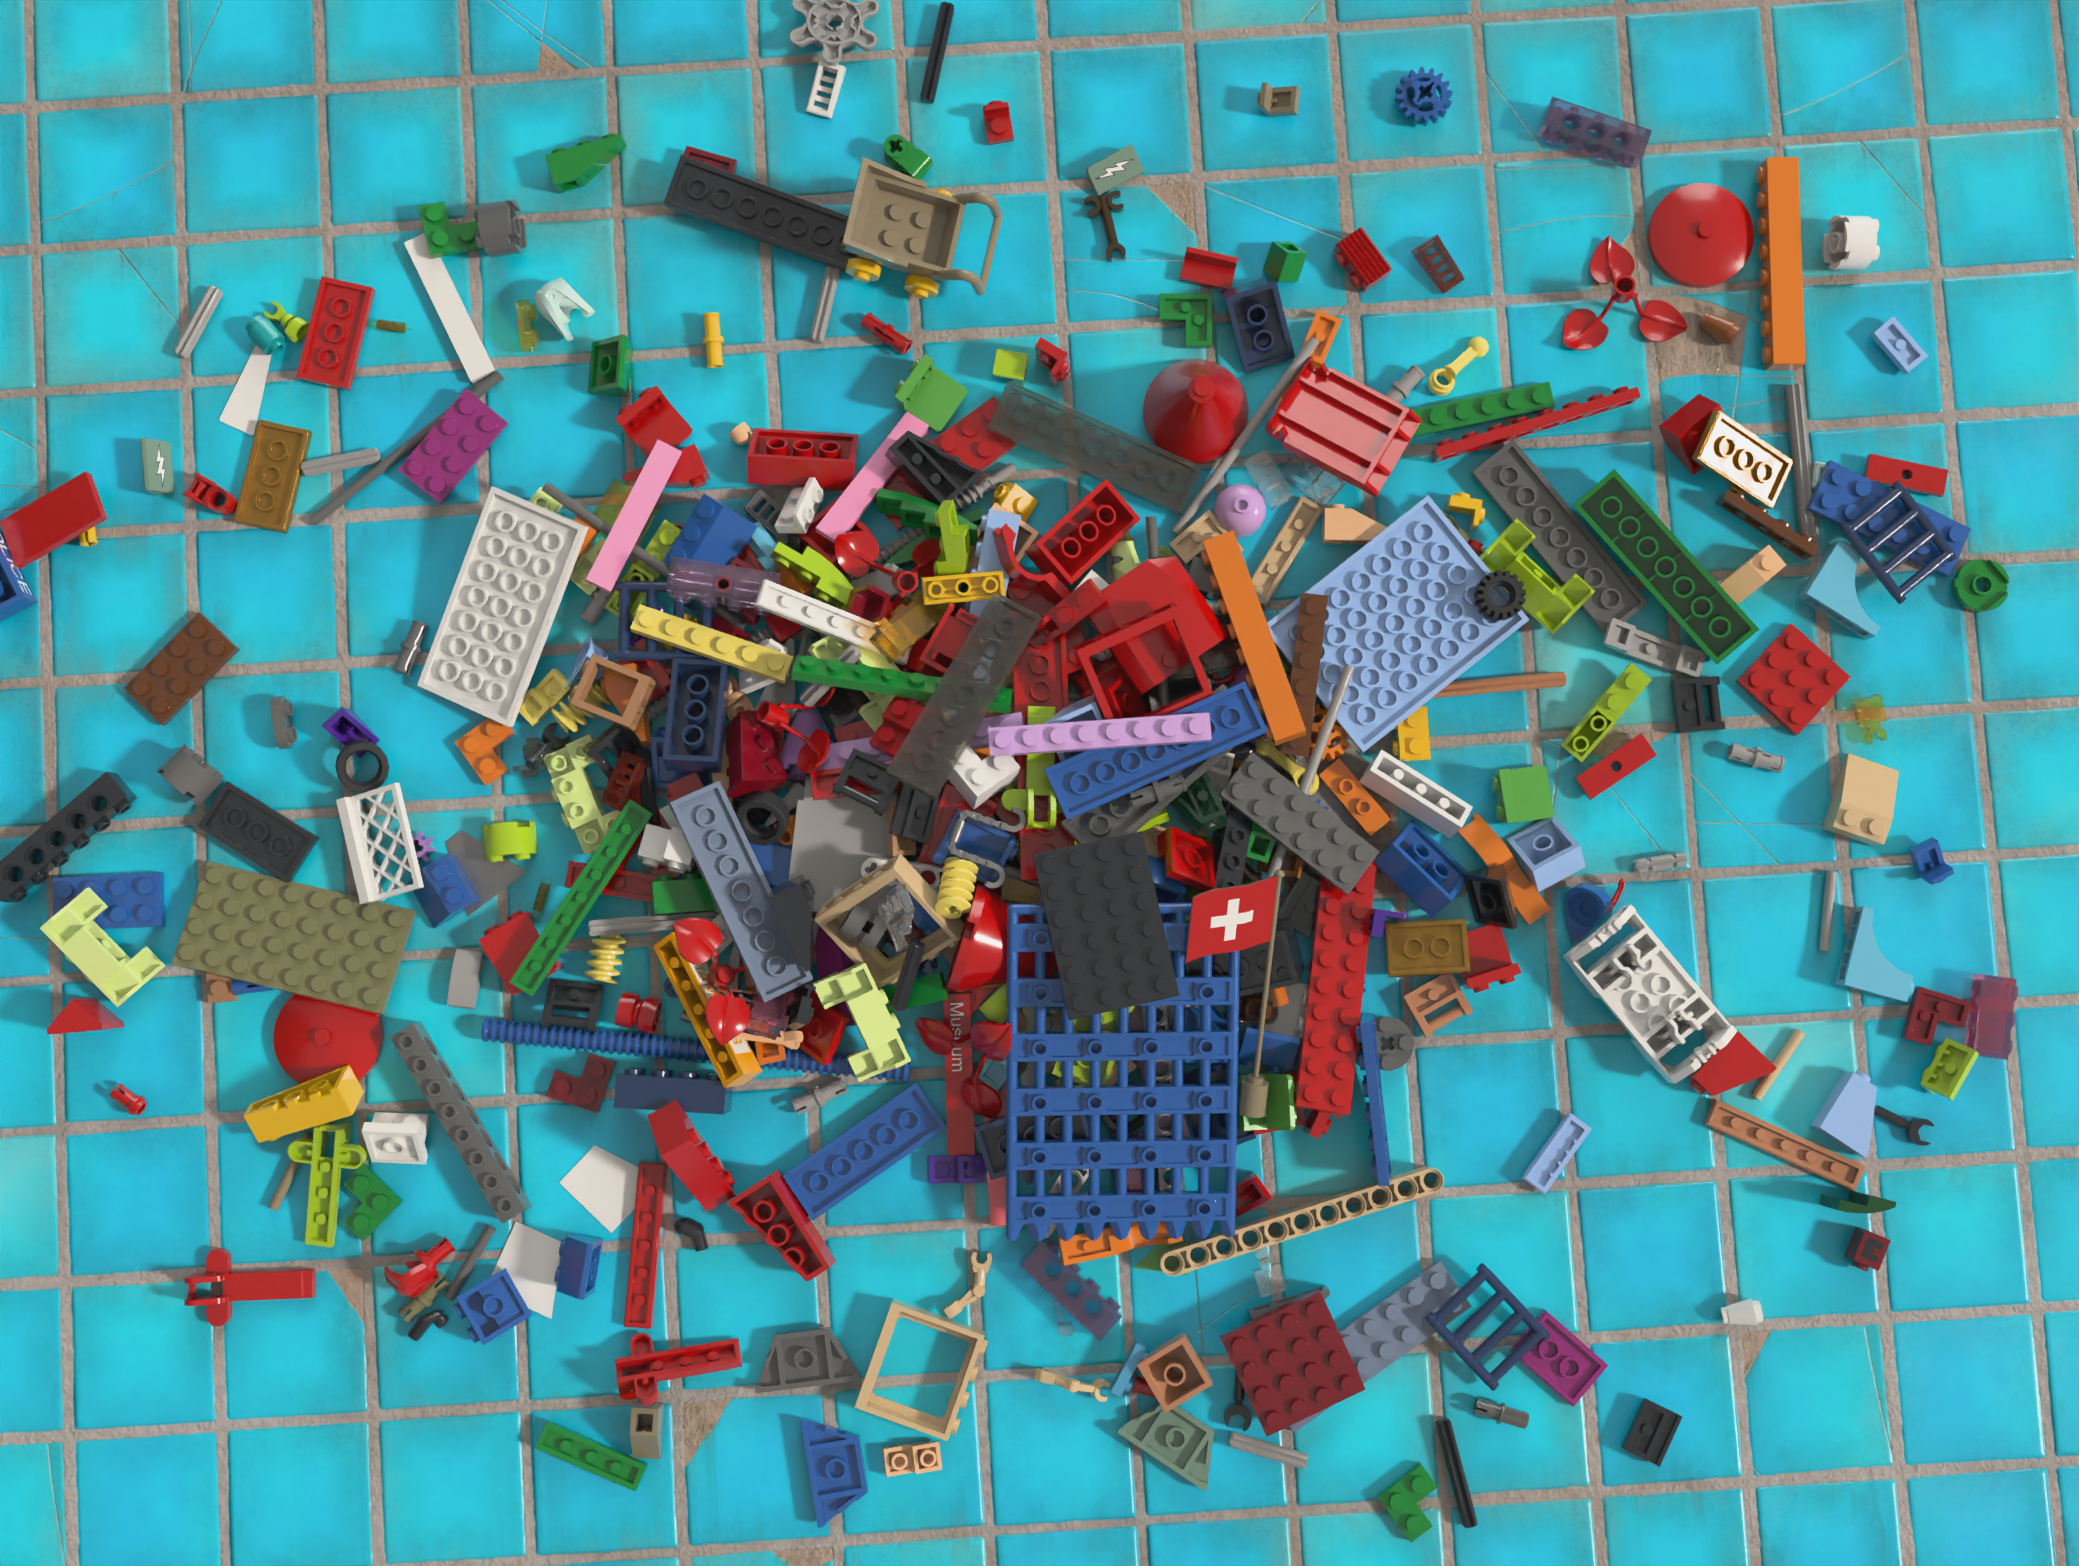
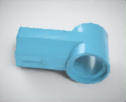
M757 522L755 524L758 527L747 544L758 556L757 559L766 572L772 577L778 573L777 569L779 568L774 563V559L770 557L777 544L762 524Z

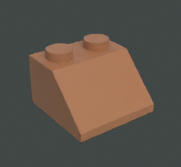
M1184 1331L1158 1346L1137 1364L1165 1413L1213 1385L1211 1375Z

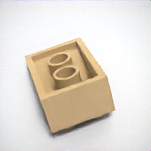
M1847 753L1822 829L1870 846L1884 845L1893 820L1899 771Z

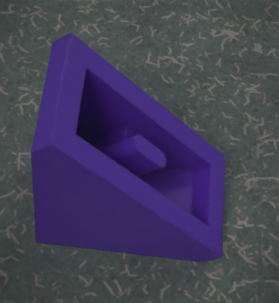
M344 707L339 708L322 724L324 729L345 746L360 740L369 741L374 744L379 741V738L354 711ZM359 751L354 754L361 758L366 751Z

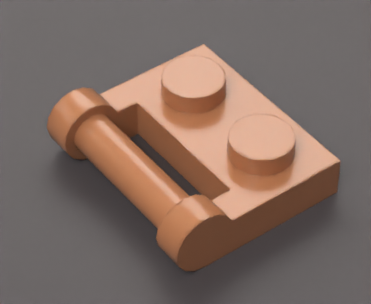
M1453 974L1438 975L1402 996L1426 1039L1432 1036L1435 1030L1458 1017L1473 1013ZM1456 999L1458 1006L1429 1022L1426 1021L1425 1015Z

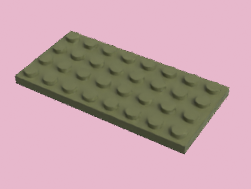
M207 861L172 964L384 1016L417 913L414 910L381 902L360 904L359 897L293 881L287 883L280 878Z

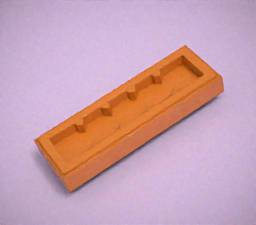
M1340 758L1318 775L1369 837L1391 820Z

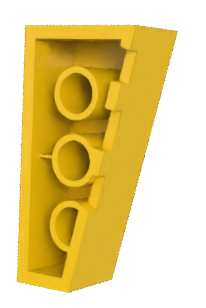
M346 1065L251 1103L243 1116L258 1143L267 1140L274 1141L287 1134L353 1115L364 1091L350 1065Z

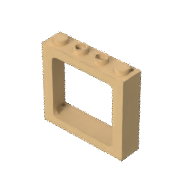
M901 854L890 859L822 904L814 918L819 926L855 964L862 961L866 963L878 989L888 983L891 985L898 981L907 949L893 958H886L877 947L870 952L858 944L857 938L850 940L838 933L847 916L844 912L897 878L941 926L921 939V942L925 944V951L921 962L926 959H934L947 946L949 948L955 946L961 939L960 935L965 925L960 918L947 919L936 912L935 905L938 894Z
M893 1298L854 1408L948 1441L950 1433L956 1434L961 1420L956 1418L959 1407L965 1409L970 1393L965 1391L968 1382L974 1383L979 1369L975 1365L977 1356L984 1355L988 1340L984 1339L985 1331ZM901 1317L966 1340L969 1344L946 1412L942 1417H936L878 1396L873 1392V1387L896 1322Z

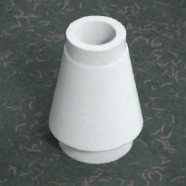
M1750 1298L1720 1308L1723 1324L1757 1326V1323L1763 1322V1313L1759 1300L1753 1301Z

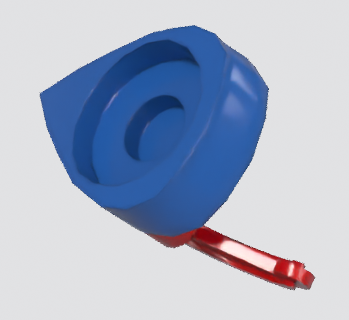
M1621 878L1619 880L1618 888L1611 900L1604 890L1589 883H1580L1569 890L1566 895L1565 912L1572 943L1587 935L1605 919L1608 913L1614 910L1624 890V879Z

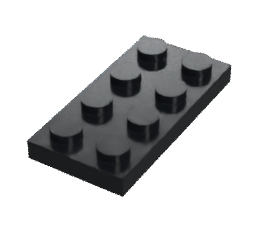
M226 781L197 826L287 883L294 879L320 838L229 781Z

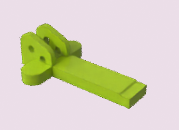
M1028 706L1027 725L1044 724L1055 715V707ZM1055 753L1026 755V789H1009L1004 792L1001 798V805L1007 812H1012V807H1016L1025 813V829L1045 828L1053 830L1056 824V814H1063L1056 795L1044 773V769L1055 765ZM1034 795L1047 796V822L1034 821Z
M328 1122L315 1126L313 1139L298 1138L288 1147V1155L293 1161L311 1164L305 1235L306 1245L330 1248L335 1245L341 1168L357 1169L366 1161L367 1154L365 1149L359 1145L349 1144L352 1132L351 1123L344 1122L339 1125H331ZM330 1132H335L333 1158L325 1157Z

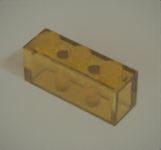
M918 590L908 599L909 605L905 606L902 603L891 613L893 617L889 621L883 618L873 627L876 632L869 641L891 664L938 626L949 606L948 604L924 605L923 592Z

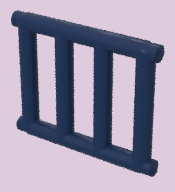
M1898 480L1891 485V491L1850 524L1848 522L1842 524L1840 529L1898 604H1902L1907 599L1905 597L1906 594L1945 562L1954 561L1958 556ZM1899 498L1908 511L1868 544H1865L1857 534V531ZM1915 519L1924 532L1882 566L1873 553ZM1932 540L1941 553L1898 587L1889 574Z
M616 581V591H619L618 650H615L614 653L615 660L673 661V658L712 660L674 646L673 650H656V640L647 637L645 650L629 649L630 592H646V606L657 610V592L674 593L673 616L684 619V593L701 592L675 589L674 582ZM701 593L700 625L711 628L712 594Z
M1481 1263L1476 1268L1478 1272L1435 1314L1431 1312L1426 1315L1425 1320L1471 1370L1494 1391L1499 1386L1498 1381L1540 1340L1546 1341L1550 1334L1484 1263ZM1486 1281L1496 1292L1452 1333L1442 1322ZM1502 1301H1505L1513 1309L1514 1313L1471 1353L1461 1341ZM1523 1320L1533 1332L1489 1373L1479 1361Z

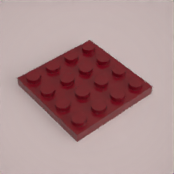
M1319 1289L1220 1335L1222 1343L1267 1437L1365 1390V1386Z

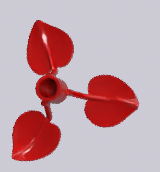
M1608 236L1599 244L1592 256L1590 273L1592 278L1599 284L1603 285L1612 282L1611 298L1598 317L1592 310L1586 308L1576 309L1571 312L1564 322L1562 342L1571 349L1581 351L1591 350L1600 346L1606 340L1609 332L1608 327L1601 320L1605 317L1613 303L1624 304L1631 299L1638 315L1643 317L1638 325L1639 331L1644 338L1651 342L1670 340L1685 332L1688 326L1681 313L1672 305L1662 300L1649 301L1645 306L1644 312L1642 311L1637 298L1638 294L1634 292L1636 283L1631 277L1635 268L1634 259L1625 248Z
M853 531L837 535L834 542L835 556L845 572L853 576L862 577L871 566L892 577V586L899 591V594L894 598V602L888 603L884 619L874 623L909 636L915 623V611L911 604L906 602L899 603V600L905 597V593H911L917 588V571H919L921 578L935 577L934 562L937 561L942 552L940 540L929 539L915 546L911 556L917 566L913 568L912 572L906 570L894 572L873 562L878 557L880 550L878 541L871 534L864 531Z
M832 686L812 707H806L804 704H785L783 702L775 705L769 701H764L757 710L756 718L758 721L769 726L778 753L782 747V739L780 737L783 735V729L806 743L800 749L797 757V766L804 773H812L825 760L830 747V739L828 734L821 729H816L811 737L808 738L788 726L790 716L785 709L812 710L816 705L823 707L833 696L836 689L835 686Z
M702 918L679 920L673 924L677 948L681 956L689 963L702 964L708 961L712 955L711 970L707 977L708 982L713 988L723 992L726 996L722 994L711 996L706 1004L705 1016L709 1030L715 1040L720 1045H725L741 1034L750 1021V1009L747 1003L739 997L731 998V992L725 988L734 981L736 973L746 970L744 965L735 969L727 964L717 966L718 954L714 949L722 943V935L714 923Z
M917 1018L915 1020L917 1032L923 1044L930 1051L939 1055H949L953 1051V1046H958L972 1038L973 1046L977 1050L984 1052L972 1083L965 1082L961 1086V1096L965 1104L978 1115L987 1118H997L1002 1107L1001 1098L995 1089L985 1083H979L978 1079L987 1057L999 1062L1006 1059L1012 1046L1011 1024H998L992 1020L978 1022L972 1026L971 1032L968 1035L955 1040L954 1031L947 1024L935 1019Z

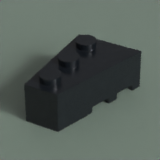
M909 430L891 445L885 454L889 461L927 501L939 506L943 500H955L982 473L979 469H974L961 462L954 455L950 456L941 451L936 445Z

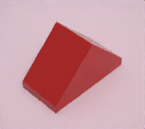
M1253 1171L1236 1183L1235 1218L1272 1198Z

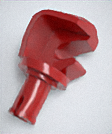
M444 1236L441 1241L426 1253L424 1251L421 1252L419 1249L413 1252L419 1261L406 1262V1266L410 1271L404 1275L392 1272L386 1266L384 1268L385 1279L389 1286L398 1294L408 1298H415L435 1280V1276L438 1274L436 1265L456 1249Z

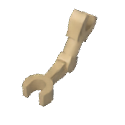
M977 1251L972 1252L971 1263L973 1272H975L973 1289L968 1290L963 1297L943 1308L949 1319L961 1312L966 1305L976 1301L985 1294V1275L988 1273L992 1262L990 1252H987L986 1261L983 1263L977 1262Z
M1044 1367L1042 1369L1037 1368L1034 1380L1054 1384L1071 1392H1090L1091 1396L1100 1402H1105L1108 1398L1103 1394H1099L1100 1389L1103 1386L1111 1387V1383L1102 1378H1098L1091 1384L1074 1378L1062 1376Z

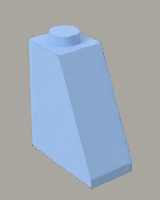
M1856 1070L1855 1073L1844 1071L1810 1126L1856 1156L1866 1158L1870 1147L1877 1087L1869 1083L1871 1078Z

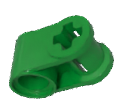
M891 135L884 142L886 162L900 173L921 180L934 164L926 153L917 149L900 135Z

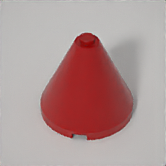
M1203 359L1179 361L1162 370L1150 384L1143 404V422L1150 440L1152 439L1165 456L1177 462L1190 465L1207 464L1222 458L1244 430L1248 421V401L1238 379L1225 367Z
M978 883L973 892L972 902H970L971 910L965 916V925L961 932V939L955 950L947 979L946 989L954 992L1007 984V907L1009 905L992 890L986 888L985 885ZM1018 915V922H1027L1023 917ZM1018 952V977H1035V952ZM1046 952V977H1053L1054 973H1058V970L1049 953Z

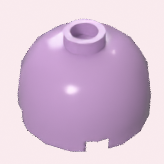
M1235 484L1228 486L1220 492L1214 503L1213 515L1228 532L1234 530L1236 538L1251 536L1259 530L1265 520L1266 506L1263 496L1257 489L1246 484Z

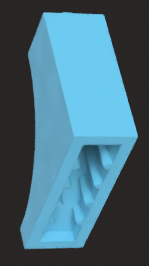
M1839 540L1829 546L1798 598L1867 640L1876 636L1881 627L1874 623L1864 612L1856 594L1855 573L1861 556L1850 542Z
M1865 906L1854 907L1835 985L1896 1002H1907L1914 991V983H1912L1914 976L1896 968L1880 951L1873 932L1874 909Z

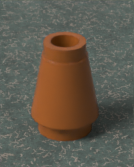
M1708 312L1704 314L1698 325L1720 344L1723 345L1725 343L1729 346L1740 329V326L1735 324L1736 321Z

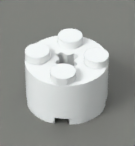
M1836 215L1829 220L1827 226H1831L1829 233H1824L1822 239V257L1824 263L1830 264L1829 269L1864 270L1872 261L1878 259L1880 248L1877 245V232L1879 230V221L1877 219H1872L1869 216Z

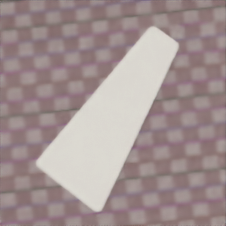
M255 345L219 418L221 422L249 435H254L271 360V355H265L257 345Z

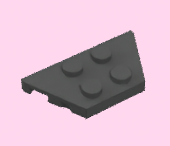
M830 1327L776 1333L756 1385L755 1393L860 1381L861 1374Z

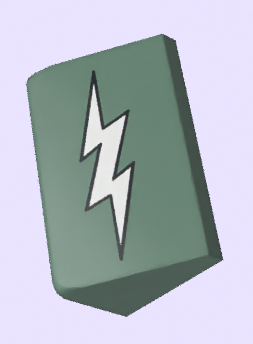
M1132 144L1086 169V176L1098 197L1144 173Z
M141 438L145 490L155 496L173 494L175 488L170 443Z

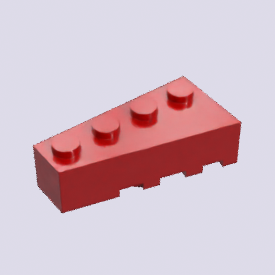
M677 1100L647 1115L660 1156L707 1212L736 1196L732 1187L736 1183L731 1172L728 1169L724 1170L720 1158L712 1153L710 1146L704 1141Z
M779 1169L727 1202L807 1282L830 1268L836 1262Z

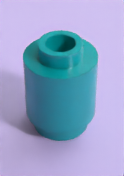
M259 315L247 323L245 329L248 332L249 338L265 355H277L284 349L285 336L268 318H263Z

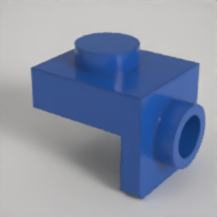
M1933 837L1909 849L1917 876L1929 884L1942 882L1945 878L1954 874L1953 868L1944 861L1938 840Z

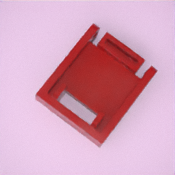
M950 602L919 660L954 680L969 682L998 628L993 626L989 631V635L984 634L989 623L962 608L953 617L950 614L953 612L955 604ZM941 653L961 664L962 667L959 673L956 674L934 662L937 654Z

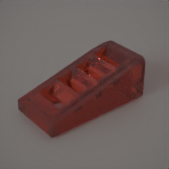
M1438 234L1428 238L1411 250L1417 262L1442 294L1465 279ZM1432 247L1434 251L1427 256L1425 251ZM1439 256L1441 260L1432 264L1431 260ZM1445 264L1447 268L1438 274L1437 269ZM1452 273L1454 277L1444 283L1442 278Z
M626 750L622 751L604 790L601 803L622 812L629 799L635 801L647 760ZM628 763L635 766L634 770L627 767ZM626 774V775H629V776H631V777H630V779H627V778L624 777V775Z

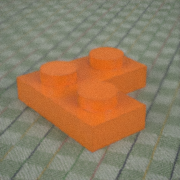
M488 718L455 741V743L483 783L488 786L509 771L495 751V748L516 733L512 727L505 726Z

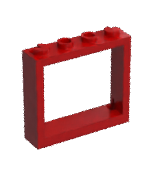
M1169 603L1072 647L1103 720L1114 719L1089 657L1170 620L1174 623L1200 690L1140 717L1166 716L1214 695L1178 605Z

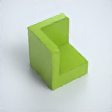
M997 349L993 375L1013 379V385L1024 387L1028 354Z

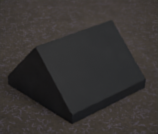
M1504 864L1462 874L1476 923L1508 929L1517 928V911Z

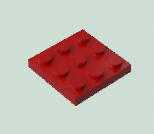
M1790 623L1735 682L1791 734L1796 736L1851 677L1798 628Z

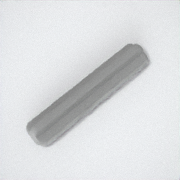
M827 266L810 332V340L813 342L823 343L840 276V269Z
M212 285L208 286L174 348V352L177 355L186 359L189 358L223 296V292L219 288Z
M370 448L304 461L301 463L303 475L310 477L381 462V456L377 448Z
M850 645L836 660L854 664L862 654L856 646ZM812 683L800 695V700L806 707H812L832 686Z
M1231 1432L1228 1445L1230 1448L1300 1469H1305L1308 1456L1306 1453L1236 1432Z

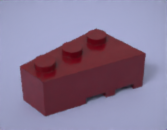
M740 710L725 727L726 755L729 756V767L726 769V776L729 777L727 797H746L750 793L757 791L775 794L788 780L770 728L757 720V710Z

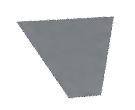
M462 830L446 841L448 853L457 857L481 899L480 903L466 910L467 917L526 873V871L504 857L502 862L487 863V858H484L483 844Z

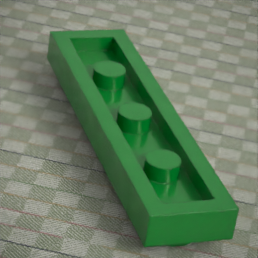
M550 1420L546 1422L535 1447L633 1491L638 1489L648 1463L633 1458V1456Z

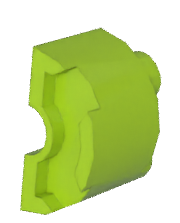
M516 821L493 823L488 826L482 825L484 858H487V863L502 862L503 856L514 855V860L530 859V854H538L535 822L517 823Z

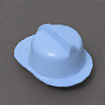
M588 635L581 645L573 672L566 683L565 690L570 686L574 678H582V667L586 660H590L592 654L608 660L605 651L592 642L591 635ZM600 666L594 681L604 676L603 669L605 668Z

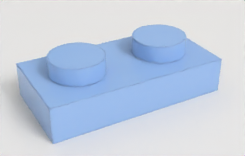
M1894 316L1870 335L1904 375L1928 357Z

